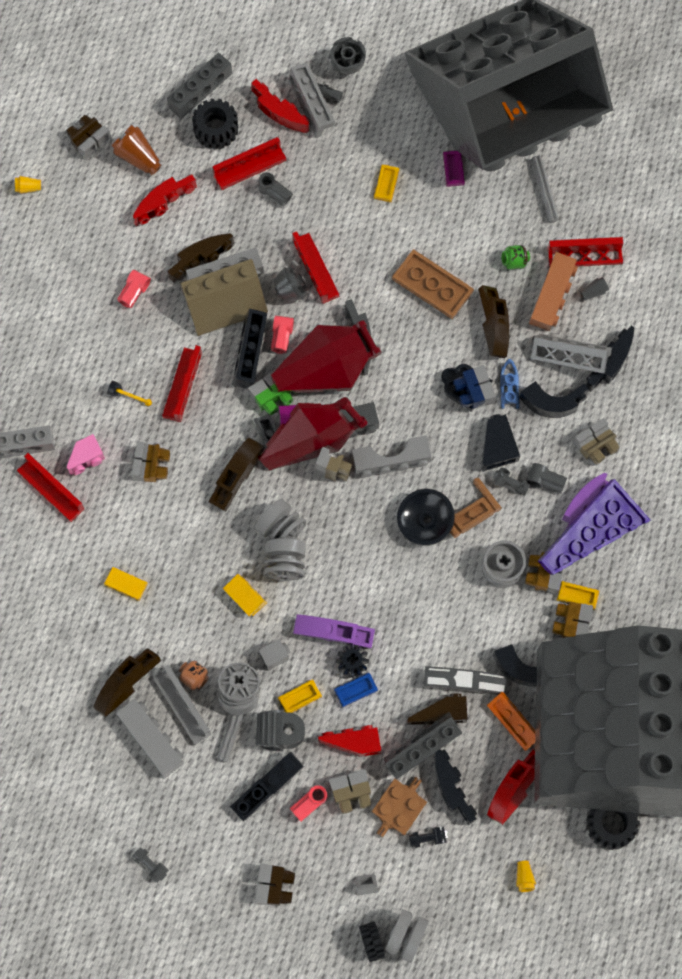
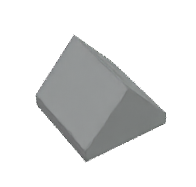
M375 874L355 877L358 895L378 893Z

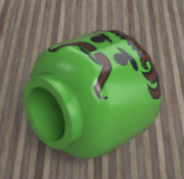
M523 245L507 246L501 255L502 264L509 270L523 269L526 267L527 262L530 261V253Z

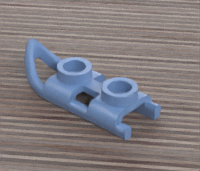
M511 359L504 363L500 373L501 409L505 408V404H516V409L520 408L519 376L517 368ZM511 364L514 374L504 375L506 366ZM504 386H507L508 392H504Z

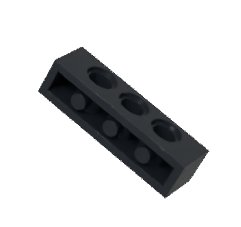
M249 308L245 315L232 385L248 389L255 382L267 319L266 312Z

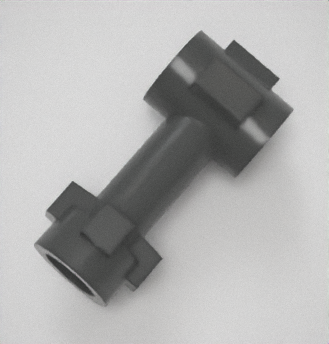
M506 468L497 470L494 476V483L497 486L503 487L506 483L518 489V494L526 495L530 484L527 483L528 481L523 480L519 482L509 477L510 471Z
M140 847L133 854L134 861L138 864L142 862L151 870L149 876L155 882L162 881L167 876L166 873L169 870L161 862L156 865L147 856L149 852Z

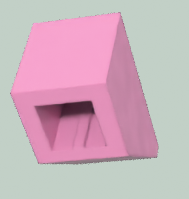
M94 434L75 443L67 464L70 475H79L85 471V468L98 466L105 459Z

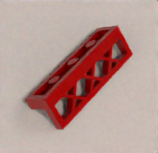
M276 137L212 166L214 178L221 191L287 161L281 149L280 139Z
M297 231L292 233L293 244L322 304L340 297L310 233L299 236Z
M623 237L549 240L547 247L549 268L553 261L552 254L556 252L569 257L573 253L580 254L583 258L580 261H576L575 266L622 265ZM610 251H618V259L611 260L606 255ZM591 252H596L601 257L593 261L588 256Z
M195 345L194 350L184 347L162 415L163 418L177 422L182 421L202 357L201 346Z
M27 453L24 456L26 462L17 472L64 517L72 522L84 510L83 504L36 459Z

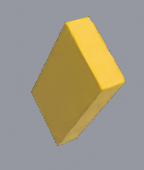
M381 165L374 199L392 203L399 174L398 167Z
M112 567L104 585L140 601L148 582Z
M561 581L557 601L568 604L569 602L593 605V610H595L600 590Z
M312 679L278 697V700L285 713H294L322 698V695Z

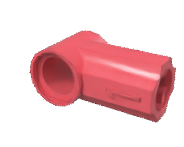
M132 270L127 278L126 286L117 298L118 302L127 308H132L140 294L144 293L148 288L151 278L136 270Z
M275 315L271 351L279 354L287 353L294 318Z
M319 785L312 787L305 796L290 808L300 822L327 801L328 795L325 788ZM317 790L324 793V797L320 801L313 799V793Z

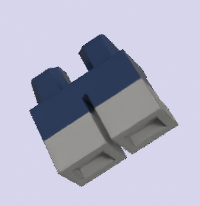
M484 365L463 372L462 377L453 381L456 391L466 389L467 394L459 396L462 408L472 406L475 409L483 404L490 405L495 403L496 395L491 382H489L490 379Z

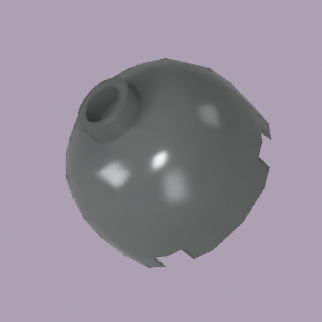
M352 37L340 38L335 41L330 51L331 63L335 70L342 74L349 75L358 72L364 66L366 59L364 45L359 40H353Z

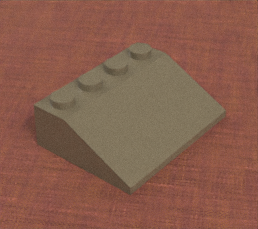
M252 259L180 282L198 336L244 321L249 308L268 312Z

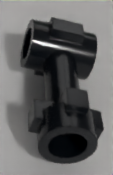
M443 826L432 828L433 833L418 835V832H413L409 835L410 846L418 848L420 843L434 841L435 845L447 843V830Z

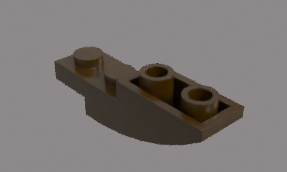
M229 233L211 236L177 254L178 263L167 271L169 279L173 283L177 280L180 281L186 276V270L199 266L200 261L206 264L218 260L221 253L227 252L233 247V235Z
M482 285L478 291L486 317L482 327L490 356L505 359L509 347V315L506 300L499 298L497 288Z
M249 437L228 462L215 483L217 487L210 497L209 503L225 512L227 511L244 479L247 480L259 459L258 456H261L265 448L264 445Z
M147 648L136 658L128 656L108 678L93 708L104 717H107L135 692L132 686L161 662L159 655Z

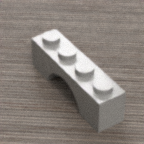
M426 435L408 439L405 449L393 457L381 456L371 446L352 449V459L356 476L366 478L370 477L372 473L386 474L393 469L402 471L409 469V466H426L431 462V452Z

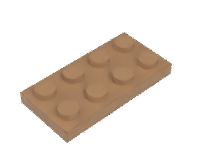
M414 249L392 276L393 281L452 320L474 292V288Z

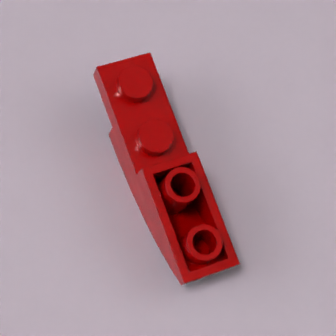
M257 79L251 82V90L258 97V108L265 115L289 129L303 133L309 132L310 122L305 115H301L292 102L289 103L286 99L280 102L279 98L276 95H272L268 87Z
M193 174L178 182L171 177L154 188L142 200L134 212L133 219L135 225H144L151 218L162 216L168 210V202L176 201L183 194L192 193L197 188L196 179Z
M532 750L523 761L518 759L506 774L487 812L489 818L503 825L528 796L526 789L535 780V750Z

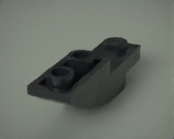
M632 325L627 330L624 328L619 333V339L616 342L611 341L607 347H611L612 350L611 355L607 357L605 373H595L593 371L586 378V386L590 392L602 380L610 384L622 368L633 341L634 327Z
M439 749L434 754V764L441 795L450 812L452 813L458 809L467 824L471 825L477 819L475 817L477 812L471 804L467 805L464 800L466 796L460 787L456 788V785L461 782L460 777L462 775L456 766L452 767L449 763L450 757L446 750Z
M289 752L230 807L244 822L283 789L305 766L292 752Z

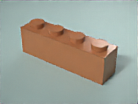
M558 252L555 253L529 324L550 331L552 326L556 327L559 316L556 315L558 309H563L566 301L562 299L564 293L568 294L572 285L569 279L571 276H575L578 269L575 266L577 259Z

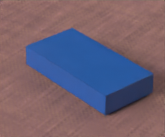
M369 672L335 688L334 691L343 708L377 692L378 688Z

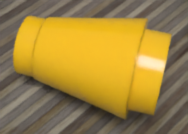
M24 176L15 177V192L22 194L37 190L41 191V179Z
M529 861L517 862L516 887H518L519 892L534 891L536 881Z

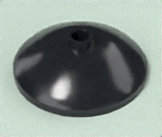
M419 489L410 493L401 502L397 512V523L403 536L410 542L421 546L434 545L444 540L450 534L455 522V512L452 503L443 493L434 489ZM426 518H431L429 523L424 522Z

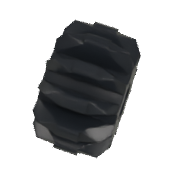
M351 644V650L344 646V652H338V656L341 658L336 659V663L340 664L338 670L345 669L343 672L344 676L351 672V678H354V672L358 676H362L361 670L367 671L368 669L364 665L369 663V659L365 658L368 655L367 651L360 653L362 646L355 650L354 644ZM351 657L355 658L354 665L350 664Z

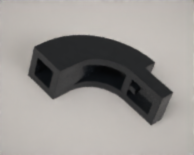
M535 381L520 392L519 398L531 411L548 418H561L577 411L578 404L587 398L586 395L589 388L583 384L566 396L554 397L544 392Z
M513 644L493 652L498 668L504 675H507V678L520 685L536 686L537 667L524 664L518 658Z

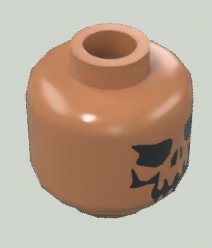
M195 660L189 663L185 662L179 669L181 673L180 681L191 690L197 688L200 690L209 679L207 676L208 670Z

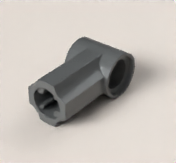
M265 172L260 175L259 191L264 195L270 196L281 206L286 205L293 196V193L276 181L273 174ZM263 182H269L270 185H264Z
M533 463L526 481L531 486L537 488L544 487L561 494L567 477L549 471L542 464Z

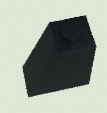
M506 414L493 415L487 421L482 472L519 462L520 453Z

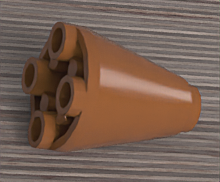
M131 125L125 131L126 135L122 139L118 138L112 144V147H114L113 153L143 172L154 175L162 166L159 163L160 160L141 129Z

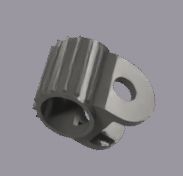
M270 710L257 714L256 746L271 751H283V749L296 748L303 742L305 724L297 714L285 713L284 710ZM291 727L295 731L288 735L284 733V730Z

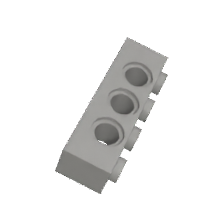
M255 247L188 269L186 274L189 280L252 259L259 278L261 274H264V267Z
M50 425L0 433V459L26 455L27 453L33 454L55 450L53 431Z

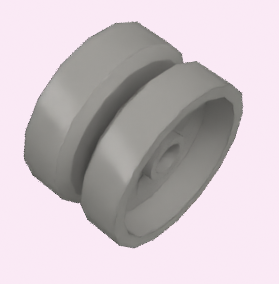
M505 540L495 542L489 546L482 561L484 578L491 585L498 588L514 586L520 581L526 567L524 551L518 544Z
M402 909L398 921L395 920L388 938L390 940L385 952L396 955L400 946L404 945L401 958L412 963L429 921L418 917L412 928L409 926L413 917L412 913Z

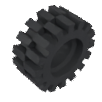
M375 921L359 926L369 962L386 958Z

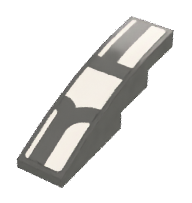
M425 667V687L479 694L499 695L501 692H504L506 695L507 675L456 668Z

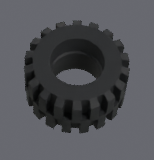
M213 98L210 99V102L205 100L203 105L199 104L197 106L198 110L195 109L193 112L194 116H192L196 139H199L201 145L205 143L206 148L212 146L213 149H217L220 146V149H222L225 144L229 146L231 140L234 141L236 139L239 128L237 113L232 105L229 106L227 101L223 103L222 99L215 101ZM213 119H220L225 122L220 128L214 129L206 126Z
M590 809L586 819V829L590 832L588 835L594 839L593 842L596 845L600 844L601 848H609V850L621 849L633 841L635 835L638 834V826L640 825L638 820L639 814ZM615 812L621 816L624 822V829L621 833L616 835L610 834L603 828L602 816L605 813Z

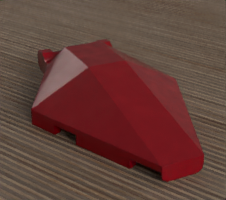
M362 320L354 326L317 325L271 374V379L278 392L351 391L367 362L382 354L381 349L376 346L368 332L366 322ZM359 331L370 349V352L368 353L362 340L360 339L357 333Z
M343 397L335 403L325 405L321 403H297L290 413L291 417L286 424H281L267 442L265 451L258 458L270 471L317 458L322 447L330 449L329 454L338 452L353 432L358 428H364L368 421L364 416H360L347 397ZM340 410H346L354 420L350 422Z

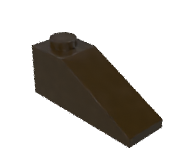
M452 693L450 697H445L408 717L407 725L433 724L448 712L457 723H467L466 696H462L461 693Z

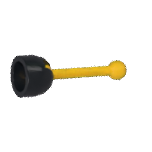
M111 381L107 391L108 395L117 397L123 394L145 403L146 406L152 405L151 399H143L123 391L120 383Z

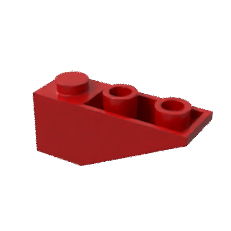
M373 725L363 726L361 730L353 731V728L344 729L338 734L324 732L322 736L318 737V741L321 744L360 757L381 754L378 728H373Z

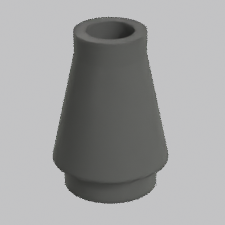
M603 277L596 278L581 290L580 293L586 301L606 294L609 287Z

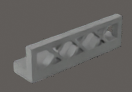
M308 63L291 67L288 80L305 116L310 122L309 125L315 137H321L322 130L334 126L335 120Z
M539 334L534 337L531 359L605 373L607 357L611 355L612 348ZM538 346L545 347L549 354L545 357L537 355ZM558 349L563 350L567 357L560 360L555 356L554 352ZM575 353H579L585 361L581 364L576 363L572 356ZM593 357L602 358L601 368L595 367L590 359Z
M168 664L163 667L165 671L153 679L193 744L196 745L209 737L211 732Z

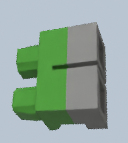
M271 374L264 377V381L261 379L248 388L250 397L255 400L261 411L265 410L271 416L278 411V407L275 404L277 401L281 400L283 405H289L293 402L290 391L278 392L271 379Z

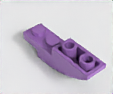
M602 473L595 477L574 497L562 518L563 521L569 523L567 528L609 482L605 480L608 475L607 473Z
M301 614L296 615L293 634L349 645L354 644L355 646L369 649L372 648L375 629L359 626L358 624Z

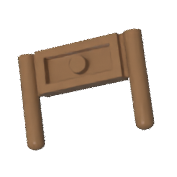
M475 478L473 483L484 498H480L455 514L454 526L450 532L454 538L467 532L502 509L479 478Z

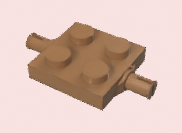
M414 777L409 786L403 785L394 779L371 811L383 823L376 832L382 838L389 828L405 835L426 805L427 801L421 798L415 791L422 782L420 779L418 780L417 777Z

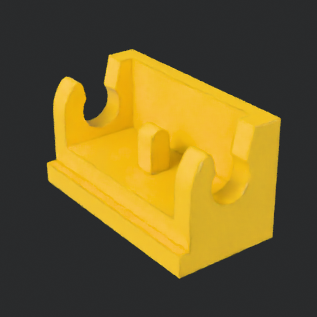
M237 574L223 588L249 617L251 615L254 616L267 604L265 599L240 574Z

